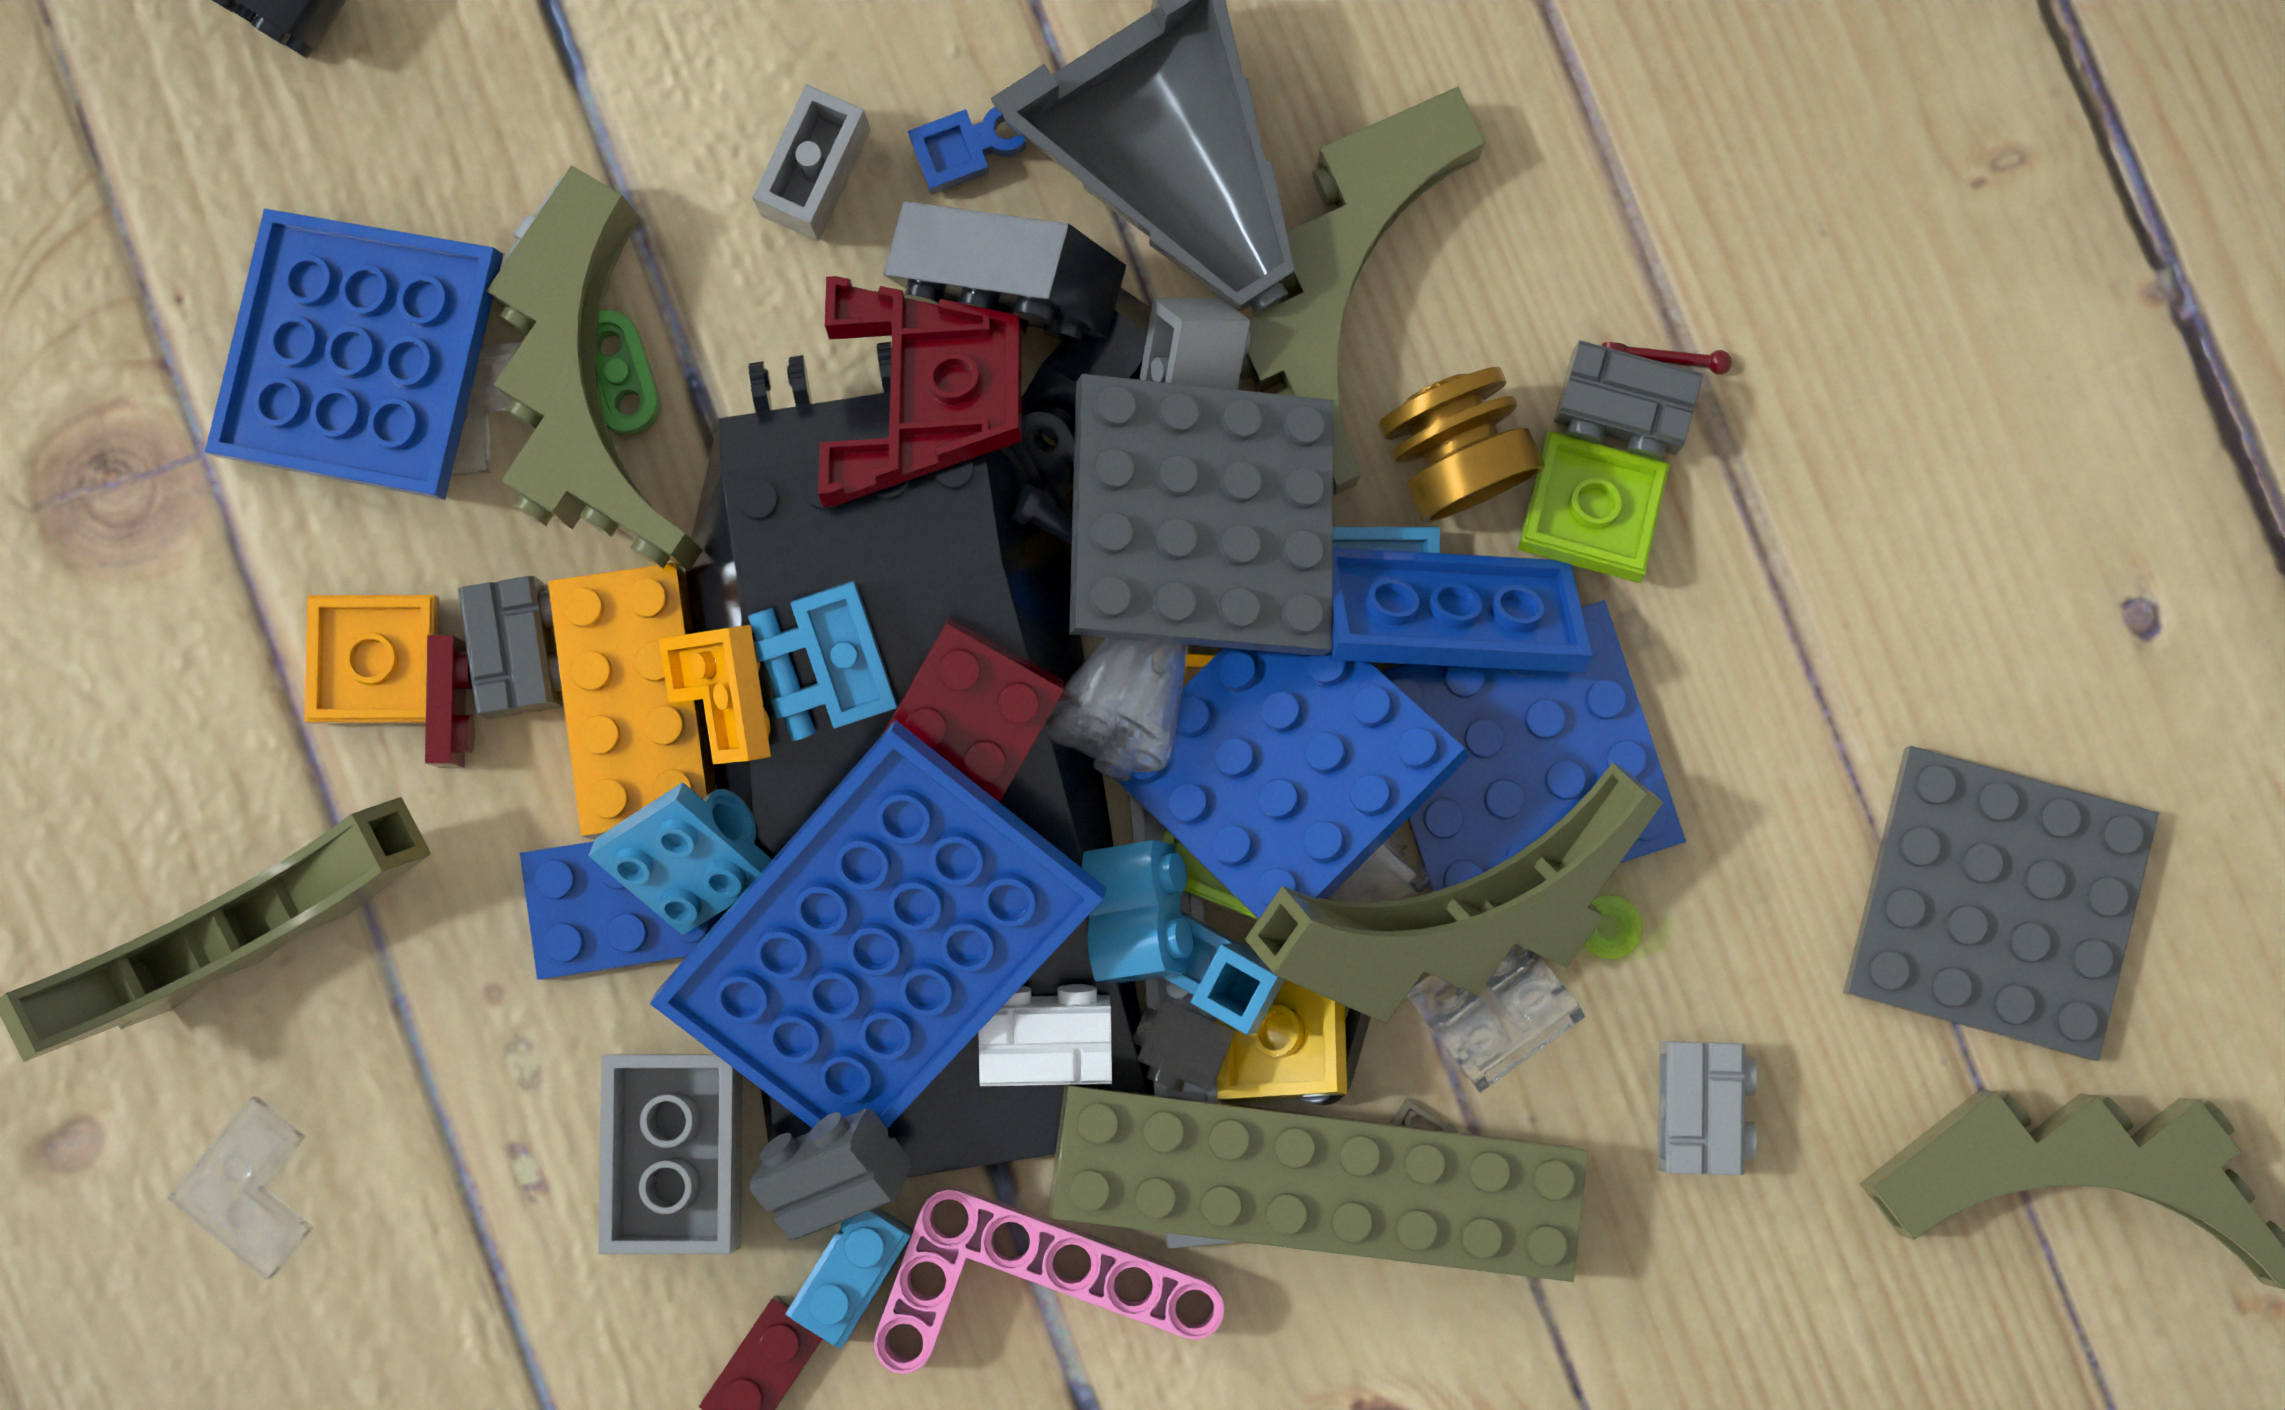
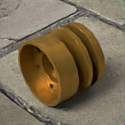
M1490 367L1470 374H1457L1433 383L1411 395L1400 407L1391 411L1379 421L1378 426L1384 439L1392 440L1414 433V436L1403 441L1392 450L1391 455L1395 462H1410L1425 458L1428 464L1427 467L1415 474L1406 483V488L1422 523L1434 522L1483 503L1527 481L1545 468L1544 461L1528 428H1518L1498 433L1495 427L1497 423L1516 409L1517 403L1514 396H1505L1484 403L1485 399L1501 390L1507 383L1500 367Z

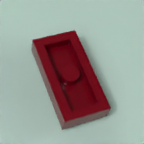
M427 635L425 764L438 768H464L465 753H472L475 743L473 716L465 715L466 689H473L465 641L454 635Z
M774 1296L698 1407L702 1410H776L823 1339L788 1317L786 1312L790 1305Z

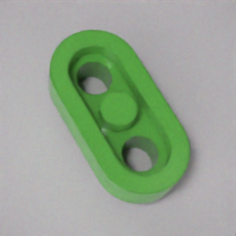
M600 310V325L597 339V375L600 401L606 424L609 429L618 434L627 436L637 435L648 430L656 422L661 409L660 394L637 327L627 316L618 311ZM609 336L620 337L621 347L619 351L614 355H603L601 352L603 340ZM630 394L639 396L640 405L636 412L629 415L620 412L619 405L623 397Z

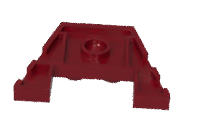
M838 276L826 277L824 325L829 340L892 336L889 437L820 442L818 495L823 507H833L1021 442L1022 328L1018 315L940 299L938 305L905 298L903 290L880 286L878 292L853 287L851 280Z

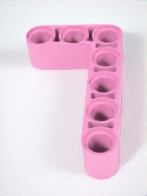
M950 1186L941 1188L930 1196L920 1211L876 1331L874 1348L876 1357L881 1364L894 1373L907 1374L915 1372L925 1365L936 1347L968 1258L1188 1339L1198 1340L1214 1333L1223 1320L1224 1305L1221 1292L1215 1283L1202 1275L971 1190ZM950 1199L963 1204L969 1217L968 1226L963 1232L950 1235L938 1229L933 1215L934 1209L940 1201ZM1015 1222L1026 1229L1029 1234L1030 1244L1025 1253L1020 1256L1009 1257L999 1252L994 1243V1232L1002 1223ZM1070 1244L1079 1245L1089 1254L1091 1268L1083 1277L1068 1279L1057 1271L1054 1257L1056 1252L1063 1246ZM927 1261L940 1266L946 1277L945 1289L934 1296L919 1293L911 1280L912 1269L916 1264ZM1130 1267L1141 1268L1148 1273L1152 1280V1289L1148 1296L1135 1302L1122 1298L1116 1291L1114 1284L1117 1275ZM1201 1290L1212 1299L1213 1310L1205 1321L1197 1324L1187 1323L1177 1314L1176 1302L1186 1291ZM899 1324H909L917 1328L923 1338L922 1351L918 1355L909 1358L896 1354L889 1343L891 1328Z

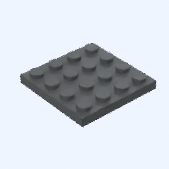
M1082 374L1076 382L1069 635L1325 656L1332 650L1334 400Z
M1913 746L1904 748L1843 993L2083 1059L2099 1061L2159 812Z

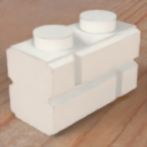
M1071 984L1058 987V996H1031V988L1021 986L979 1031L980 1086L1112 1084L1110 995H1097V987L1093 985Z

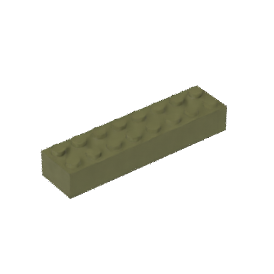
M1064 1085L1048 1214L1051 1219L1574 1282L1588 1150L1543 1142L1083 1085Z

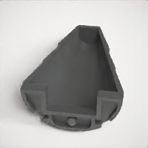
M1152 0L1149 13L1055 73L1051 74L1046 65L1043 64L990 98L997 111L1004 116L1009 127L1080 180L1087 192L1149 236V245L1238 311L1252 307L1256 315L1276 305L1289 294L1284 284L1291 279L1295 269L1272 162L1264 158L1249 81L1243 76L1226 0Z

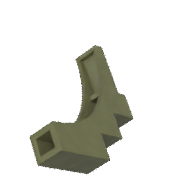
M1459 86L1320 148L1317 162L1319 169L1312 172L1313 179L1325 205L1328 207L1336 204L1338 209L1287 231L1295 271L1291 279L1284 284L1287 292L1294 290L1296 296L1274 305L1258 315L1254 314L1248 317L1250 320L1249 331L1251 341L1249 351L1243 358L1240 374L1242 381L1252 377L1258 392L1282 383L1284 390L1276 394L1334 400L1333 495L1356 486L1360 478V472L1350 449L1342 419L1337 380L1338 345L1346 305L1363 265L1378 241L1400 214L1424 192L1448 175L1479 159L1485 141Z
M571 165L486 290L503 308L498 317L507 325L526 336L494 383V386L511 401L506 411L526 426L535 430L501 481L519 496L513 506L545 527L554 518L573 530L579 519L582 518L610 537L619 528L636 539L630 548L661 569H664L668 561L671 560L689 572L703 550L685 532L659 515L637 489L615 449L600 401L597 375V339L600 325V310H602L616 263L640 217L622 194Z
M1612 762L1593 788L1559 822L1523 850L1484 873L1459 884L1425 895L1379 902H1348L1313 898L1310 895L1282 886L1245 940L1274 975L1386 1024L1424 971L1478 996L1514 944L1567 968L1604 918V915L1591 902L1663 802L1630 771Z
M402 797L352 813L289 857L185 915L78 965L5 993L0 997V1016L23 1062L117 1026L120 1029L129 1027L173 1010L212 980L262 962L299 933L349 915L431 855V852Z
M1978 1090L1860 1183L1861 1187L1900 1236L1913 1240L1943 1220L1973 1205L2005 1194L2041 1187L2071 1185L2121 1190L2153 1201L2184 1216L2213 1235L2227 1247L2262 1284L2285 1289V1232L2272 1221L2264 1223L2250 1205L2255 1200L2253 1192L2238 1174L2231 1169L2223 1171L2222 1167L2240 1154L2241 1151L2229 1137L2234 1132L2232 1124L2224 1113L2209 1101L2203 1104L2198 1099L2179 1098L2130 1136L2127 1132L2133 1128L2132 1123L2124 1111L2112 1099L2106 1097L2101 1100L2098 1095L2078 1094L2028 1133L2025 1128L2031 1124V1120L2012 1096L2004 1093L2000 1097L1996 1091Z

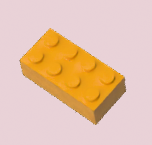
M668 563L664 569L654 565L548 581L581 836L595 840V838L682 782L701 798L715 791V779L703 699L674 703L668 702L659 639L694 633L686 572L679 565Z

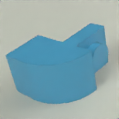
M1182 911V916L1189 923L1193 934V951L1188 957L1187 972L1162 978L1194 995L1190 1002L1193 1005L1246 1035L1257 1033L1285 979L1274 975L1249 944L1245 942L1238 943Z

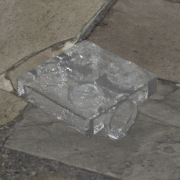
M1514 944L1478 996L1433 975H1429L1411 988L1406 996L1413 1009L1428 1026L1451 1062L1465 1078L1468 1077L1479 1093L1585 1018L1580 1004L1539 955L1517 944Z

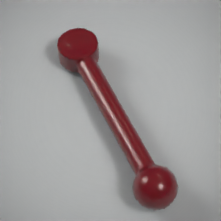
M1617 342L1602 343L1603 347L1662 363L1708 367L1712 373L1718 375L1727 373L1732 366L1731 356L1723 350H1716L1710 355L1630 347Z

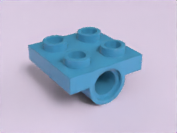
M683 782L595 838L588 855L681 935L686 934L732 906L772 861L768 855L754 844L756 838L755 820L746 803L738 795L726 789H717L701 798Z

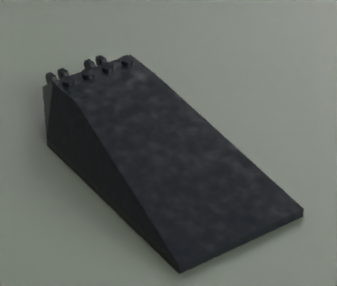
M891 341L877 343L876 346L884 393L812 404L804 355L789 357L787 374L793 391L795 407L772 410L769 371L765 368L764 361L749 363L751 392L756 413L719 418L691 539L703 550L690 571L685 570L694 633L750 625L748 615L768 608H773L781 632L798 627L790 604L791 601L855 580L899 705L947 618L951 616L1064 680L1062 695L1000 803L1081 868L1083 852L1114 847L1095 724L1090 722L1093 710L1081 635H1069L1071 569L1067 543L1029 521L1025 525H1021L1010 519L1012 505L1017 495L1026 485H1031L1026 472L1013 451L1012 445L833 507H823L818 495L820 442L889 437ZM752 630L753 641H755L756 639ZM806 648L790 652L789 656L800 688L818 683ZM762 661L760 662L758 675L763 708L767 712L770 721L768 740L771 757L751 761L714 764L717 789H726L735 793L750 809L756 824L754 844L773 860L879 740L896 708L834 729L826 705L823 704L808 709L816 733L800 740L791 741L784 719H777L773 711L770 699L775 697V693ZM1088 915L1022 986L1031 988V996H1058V987L1071 984L1093 985L1097 987V995H1110L1112 1084L1076 1085L1152 1094L1135 981L1119 984L1095 981L1088 953ZM978 1032L888 1127V1137H894L911 1158L912 1167L906 1178L1054 1155L1064 1085L980 1086ZM761 1089L768 1143L784 1133H790L794 1138H797L812 1130L808 1124Z

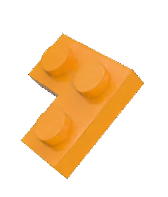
M751 625L659 639L668 702L674 703L703 699L713 764L751 761L771 757L768 740L770 721L767 712L763 708L758 675L760 662H757Z

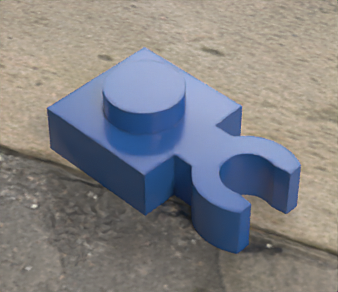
M995 107L987 112L983 122L972 125L968 112L965 109L907 131L931 195L989 174V167L984 156L991 153L1002 157L1018 155L1026 148L1025 138L1021 135H1016L1011 139H1003L996 134L997 127L1006 121L1004 116Z

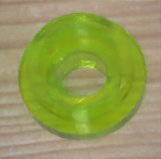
M1606 895L1594 899L1591 903L1604 916H1614L1619 921L1621 929L1615 939L1607 940L1601 936L1597 926L1583 946L1591 954L1602 959H1619L1627 956L1638 946L1643 934V922L1639 911L1630 901L1620 896Z

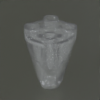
M1104 638L1064 685V691L1043 727L1044 733L1052 741L1063 746L1074 747L1094 758V767L1103 775L1115 780L1127 781L1130 779L1133 771L1144 773L1162 770L1169 764L1174 751L1189 645Z

